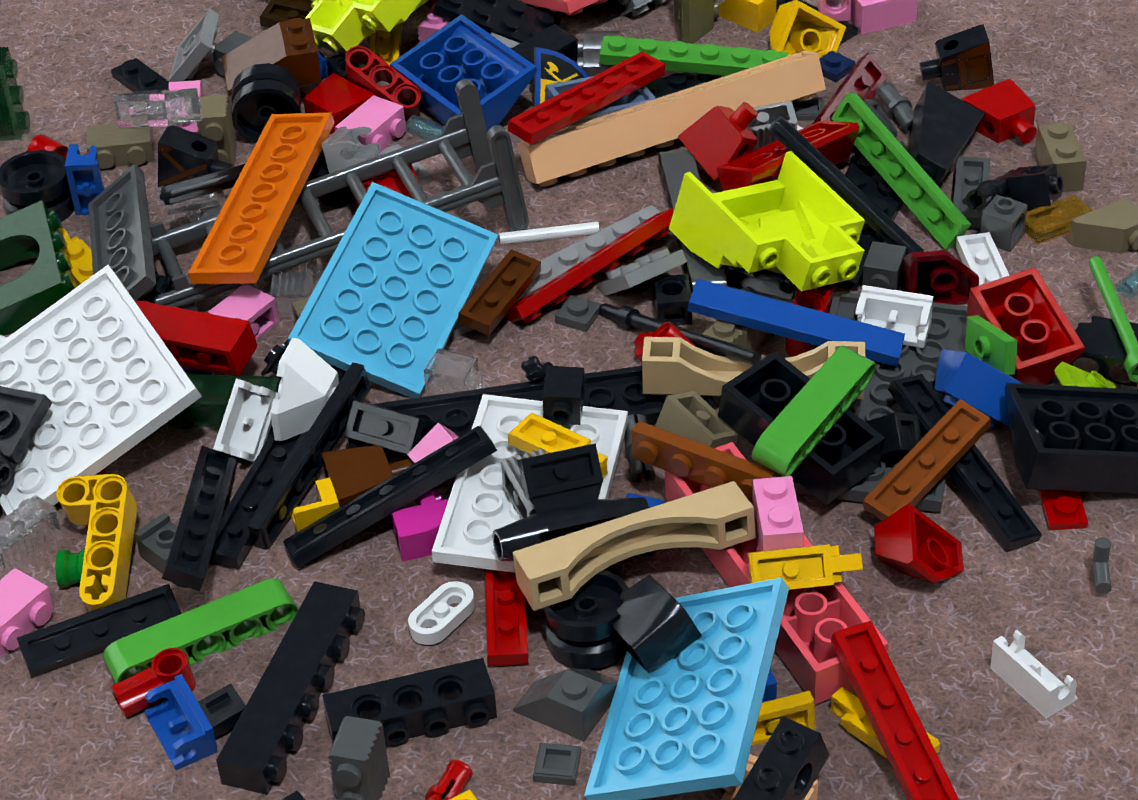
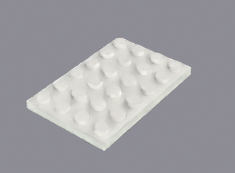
M483 394L472 429L481 426L494 443L497 451L456 475L432 549L433 562L515 573L514 561H499L493 546L492 535L494 530L520 520L514 504H512L511 499L506 494V490L503 488L501 462L504 458L509 460L512 456L516 458L519 454L523 456L526 453L508 444V433L530 413L543 417V401ZM583 406L580 425H558L591 439V444L596 443L598 453L607 456L608 474L603 478L598 499H608L628 423V411Z

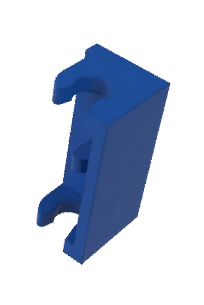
M71 144L68 147L65 170L76 216L89 215L88 203L105 190L97 160L98 152L94 145L90 147V153L87 155H80L78 144Z
M182 674L175 676L174 680L150 690L145 695L148 703L165 698L162 703L153 705L144 712L175 770L218 752L213 727Z

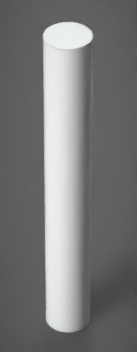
M589 222L499 233L500 245L588 236L599 231V223Z

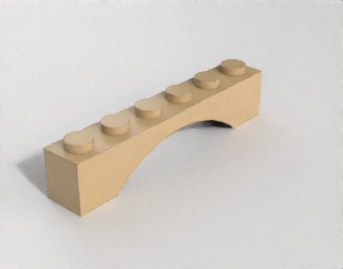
M644 337L642 356L643 394H678L694 390L699 396H721L724 384L753 365L714 355L695 347L679 337ZM827 341L813 350L785 359L811 379L840 346H844L865 357V342ZM864 390L856 399H864Z
M732 481L512 552L517 584L533 611L571 599L581 586L597 573L635 555L670 548L721 550L755 539L754 507L737 484Z

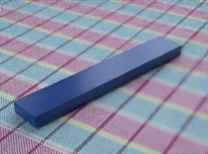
M696 279L687 310L817 346L827 341L865 342L866 358L896 367L905 333L701 279Z

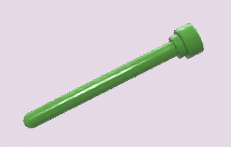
M1093 256L1089 259V267L1127 353L1124 362L1125 370L1129 379L1138 383L1137 338L1103 260L1099 256Z

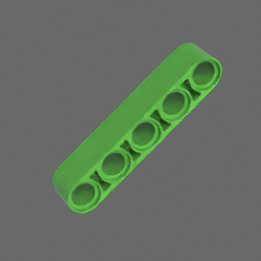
M840 346L762 433L753 449L752 460L784 477L790 476L866 388L873 376L876 363L844 346Z
M273 578L267 579L118 639L105 649L103 660L116 683L151 667L152 660L156 654L168 648L183 650L187 655L189 664L192 665L204 660L203 657L216 651L219 654L241 645L240 641L252 636L258 638L277 630L276 626L289 621L292 623L299 609L282 581Z

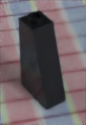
M928 82L914 108L908 153L939 187L957 160V157L960 156L975 133L985 113L933 83Z

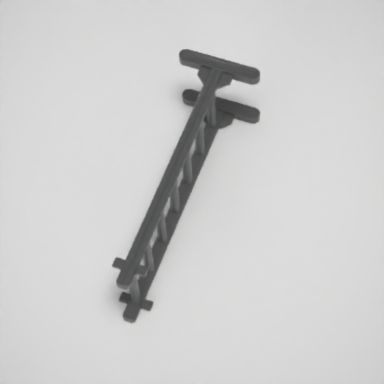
M462 79L456 84L455 92L461 114L450 117L441 134L307 181L295 205L303 204L320 237L286 250L278 238L271 252L272 255L269 256L259 279L335 252L347 228L333 232L315 198L349 186L360 205L367 193L362 181L396 170L412 199L443 212L475 201L490 208L503 205L506 221L513 231L525 230L529 225V217L510 135L501 125H495L487 132L478 89L470 79ZM442 154L462 186L428 198L408 165ZM471 156L476 173L474 179L461 159ZM219 213L169 231L165 230L162 221L150 225L153 235L151 237L153 256L160 254L169 276H172L171 281L175 290L155 296L153 298L154 304L182 307V309L198 312L195 302L242 286V284H188L186 275L183 274L173 251L174 248L207 237Z

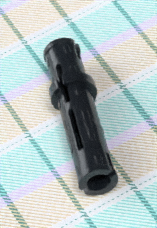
M1015 169L994 180H985L976 189L969 191L966 195L967 206L971 210L977 208V211H980L988 206L996 194L1003 197L1009 195L1007 177Z

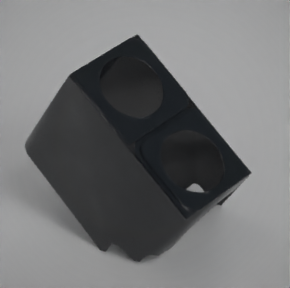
M1093 316L1090 323H1078L1075 332L1085 346V349L1070 365L1073 366V363L1079 358H1091L1099 365L1098 373L1106 380L1114 384L1137 387V382L1120 383L1113 380L1110 376L1109 371L1111 367L1116 364H1124L1127 356L1113 320ZM1130 322L1138 341V324Z
M651 575L646 576L620 594V598L624 603L618 608L617 613L621 618L613 624V628L629 644L626 648L628 653L649 674L702 636L683 606Z

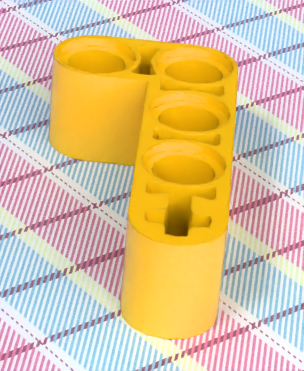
M104 474L67 478L58 486L56 498L72 523L75 525H88L79 594L86 608L91 612L126 599L137 515V501L127 482L120 475Z

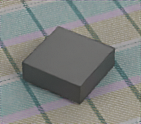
M539 743L533 772V782L575 786L581 758V746Z

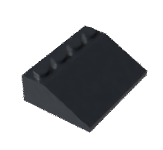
M1006 383L1005 396L1015 464L1026 489L1037 491L1061 490L1071 492H1106L1109 494H1138V389Z

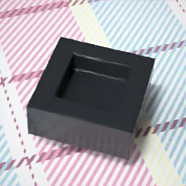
M231 683L198 701L213 727L215 738L234 728L246 706Z

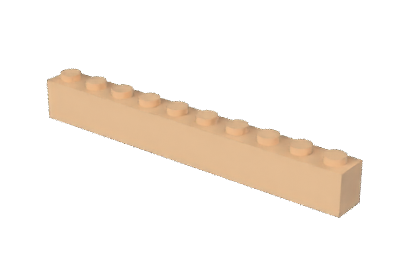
M802 51L563 128L532 145L525 141L517 143L526 179L539 184L540 187L549 186L557 183L558 177L567 174L569 177L583 175L587 173L588 167L598 165V167L613 165L617 162L616 158L625 155L628 158L637 157L645 154V149L656 146V148L671 146L674 144V139L678 138L684 130L716 106L729 107L736 111L743 102H747L752 107H758L795 99L799 102L811 100L816 97L815 93L826 90L819 55L816 52Z

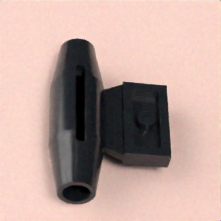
M596 443L519 459L517 463L524 496L537 513L494 530L492 535L494 550L499 561H514L512 553L514 551L648 509L649 505L643 497L598 499L603 477Z

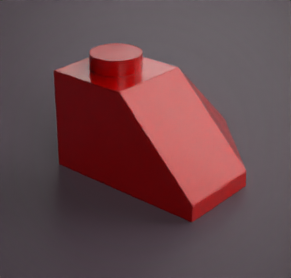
M910 503L874 526V549L876 555L883 563L890 564L903 574L930 583H937L964 571L962 543Z

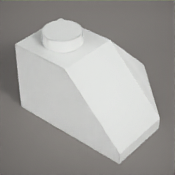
M297 338L291 339L278 365L277 376L282 378L278 388V399L273 398L270 412L274 439L276 441H284L309 431L339 384L338 372Z

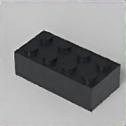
M774 351L722 386L718 417L755 446L766 428L807 384L810 378ZM847 409L790 476L827 505L878 468L885 437L851 410Z

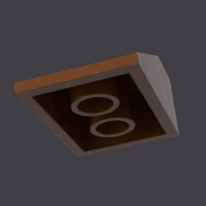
M293 18L288 21L279 22L222 56L228 96H231V89L235 78L244 69L255 64L270 63L282 66L294 75L299 82V86L321 83L318 51L310 18Z

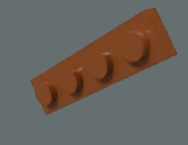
M960 399L863 499L864 509L883 521L908 503L915 507L991 427V418Z
M641 421L631 430L632 458L711 488L734 481L750 502H752L753 479L776 477V472L767 467Z

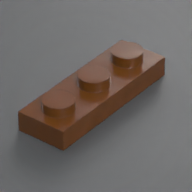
M511 249L459 311L458 323L489 336L541 272V261Z

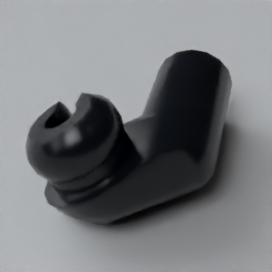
M534 355L528 357L529 360L521 363V368L525 371V377L529 381L544 380L547 366H553L550 362H540L539 358Z

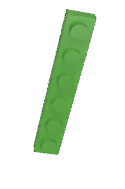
M604 36L599 64L615 66L643 51L666 64L665 70L727 76L786 57L788 52L747 49L745 47H724L713 44H691L682 41H659L650 38L637 39L622 36Z
M847 93L833 114L832 120L858 123L859 132L854 143L857 149L945 250L956 247V237L964 236L971 223L856 93Z

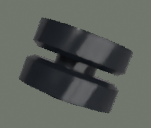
M270 63L255 64L244 69L235 78L231 89L233 126L240 136L251 143H257L271 114L301 113L299 82L284 67Z
M46 150L27 151L11 157L1 165L0 193L3 196L6 216L43 200L49 211H56L61 222L71 216L74 211V205L66 175V159L64 156Z
M602 570L581 586L571 599L543 608L548 650L555 660L567 667L598 669L614 664L626 655V648L629 644L613 628V624L621 618L617 613L618 608L624 603L620 598V594L629 588L621 577Z

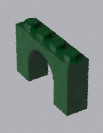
M43 200L0 218V270L26 259L37 258L34 265L25 274L0 286V335L2 336L13 334L77 287L73 276L69 272L72 269V264L64 251L68 247L59 230L63 228L61 220L55 210H48Z

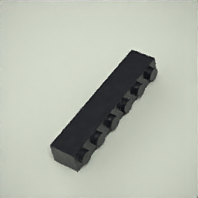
M313 582L216 759L221 784L268 795L274 782L280 783L283 780L287 768L286 759L291 750L297 751L303 739V727L307 719L313 720L315 718L322 690L330 689L334 680V667L337 661L345 660L350 647V636L353 631L358 632L362 628L365 611L360 607L357 590Z

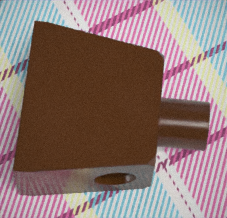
M379 445L321 453L325 478L330 477L339 501V507L411 466L409 459L388 463L384 450Z

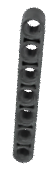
M688 149L659 152V170L663 173L662 182L664 190L667 191L669 209H675L685 173L691 172L700 181L694 156ZM677 238L679 250H683L687 260L683 264L685 273L688 272L691 294L696 279L727 286L723 266L719 269L691 252Z

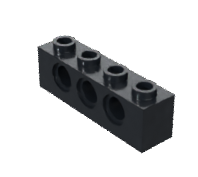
M483 658L322 695L332 743H334L343 718L346 716L380 721L383 725L385 744L393 746L400 745L409 738L426 734L438 736L444 734L448 729L464 725L480 726L490 719L497 718L495 692Z
M782 716L733 800H804L830 756L821 733Z

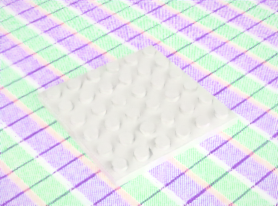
M109 265L0 342V386L44 394L52 402L19 463H13L16 468L0 497V504L9 520L18 530H21L59 502L56 498V491L62 481L74 476L96 475L202 397Z

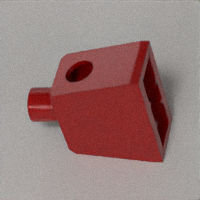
M333 73L305 96V113L331 112L334 125L330 134H333L335 126L375 94Z
M1010 78L962 98L964 102L985 113L976 131L994 142L1001 143L1016 137L1024 144H1027L1035 138L1037 134V129L1034 127L1035 104Z
M743 102L736 111L729 107L716 106L684 130L678 138L714 181L720 182L716 167L750 153L757 144V137L748 126L758 116V113L747 102Z

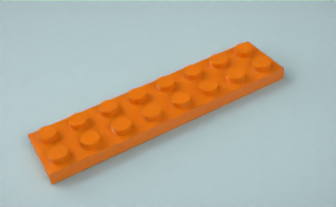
M331 112L271 114L188 272L192 284L246 285L257 283L322 150L321 143L328 138L334 125Z

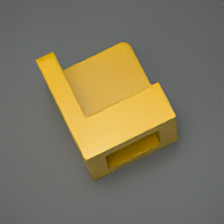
M330 477L315 481L319 502L293 509L291 517L296 532L339 508V501Z

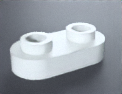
M452 581L441 585L411 612L408 618L412 639L423 645H433L444 640L474 611L475 601L472 588L466 583ZM453 603H459L457 607L450 606Z

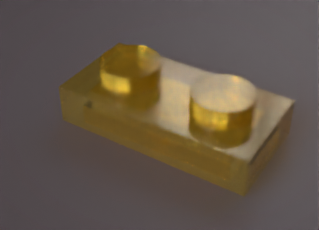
M1073 195L1056 201L1051 206H1042L1028 211L1025 232L1036 243H1040L1070 232L1071 220L1093 210L1077 195Z

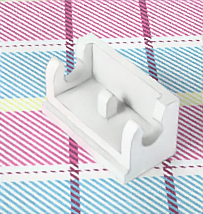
M863 285L855 315H858L857 321L905 333L903 345L924 348L932 322L933 296Z
M236 379L213 449L254 462L267 441L272 426L270 415L273 398L278 399V393L268 388Z
M1015 630L1013 642L1009 647L1007 640L1003 636L993 641L990 668L1046 719L1078 699L1075 695L1077 682L1070 675H1067L1064 684L1024 649L1025 636L1021 632Z

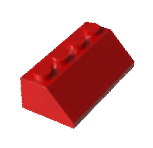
M818 121L798 132L838 168V163L850 158L859 132L858 123ZM776 140L716 167L723 191L777 180L785 154L789 150Z

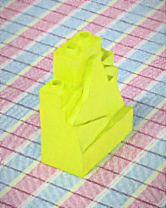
M311 0L313 2L311 4L313 9L305 18H310L318 49L324 47L335 54L337 52L346 54L350 48L358 46L362 40L376 31L390 32L396 24L405 22L412 12L428 0Z
M792 151L786 152L777 180L713 194L691 172L685 173L669 226V230L691 252L719 269L721 266L727 265L744 268L748 273L765 269L781 273L801 292L855 279L865 251L857 244L865 219Z

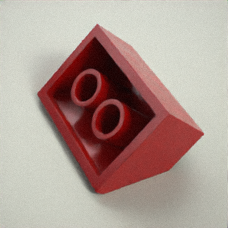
M1036 267L970 288L967 316L979 315L1018 341L1015 374L1009 375L1023 384L1045 385L1056 376L1054 370L1062 361L1070 364L1084 352L1085 346Z

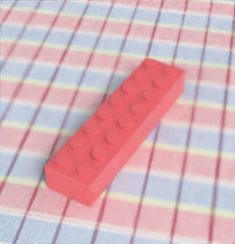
M733 442L715 448L745 459ZM665 470V499L667 502L711 488ZM804 535L803 547L813 546ZM757 536L755 539L721 550L701 548L729 587L750 584L747 553L759 552ZM836 582L834 585L789 590L774 649L803 690L810 691L815 705L831 699V696L841 687L848 691L854 689L831 642L833 632L871 621L841 582ZM874 625V627H875V629H876V631H877V633H878V635H879V637H880V639H881V641H882V643H883V645H884V647H885V649H886V651H887V653H888V644H889V643L886 641V639L883 637V635L879 632V630H878V629L876 628V626Z

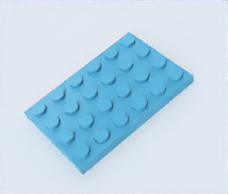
M372 182L291 331L287 343H290L292 338L300 339L326 363L345 371L348 370L352 362L362 364L369 381L409 398H419L458 321V313L467 303L497 242L498 234Z
M782 577L675 598L686 610L702 636L650 674L628 651L626 652L584 797L587 800H639L742 785L789 587Z

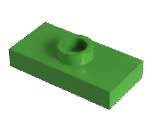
M979 315L968 316L965 351L1007 375H1014L1018 341Z

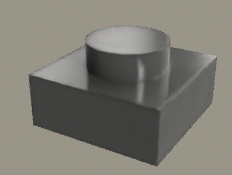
M570 295L555 315V323L587 332L600 315L601 303Z

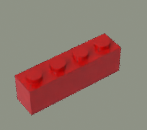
M134 300L180 365L240 376L258 347L249 321L213 315L208 312H197L180 307L154 304L148 301Z

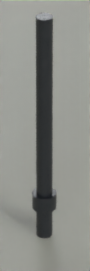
M604 303L599 309L601 316L615 320L619 326L628 329L639 328L648 332H655L662 324L666 323L642 315L639 310L628 306L620 308ZM676 326L698 348L750 365H755L761 361L760 352Z

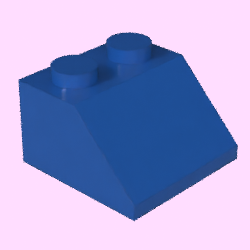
M942 349L939 355L934 390L945 395L942 401L953 407L962 399L991 418L990 428H994L995 424L1009 427L1005 386L1006 383H1023L967 352Z

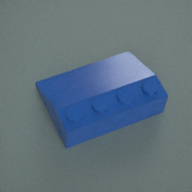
M462 14L390 63L391 67L418 87L421 93V108L443 125L447 123L450 117L461 114L455 86L462 79H470L478 89L487 132L491 127L501 123L537 73V67Z

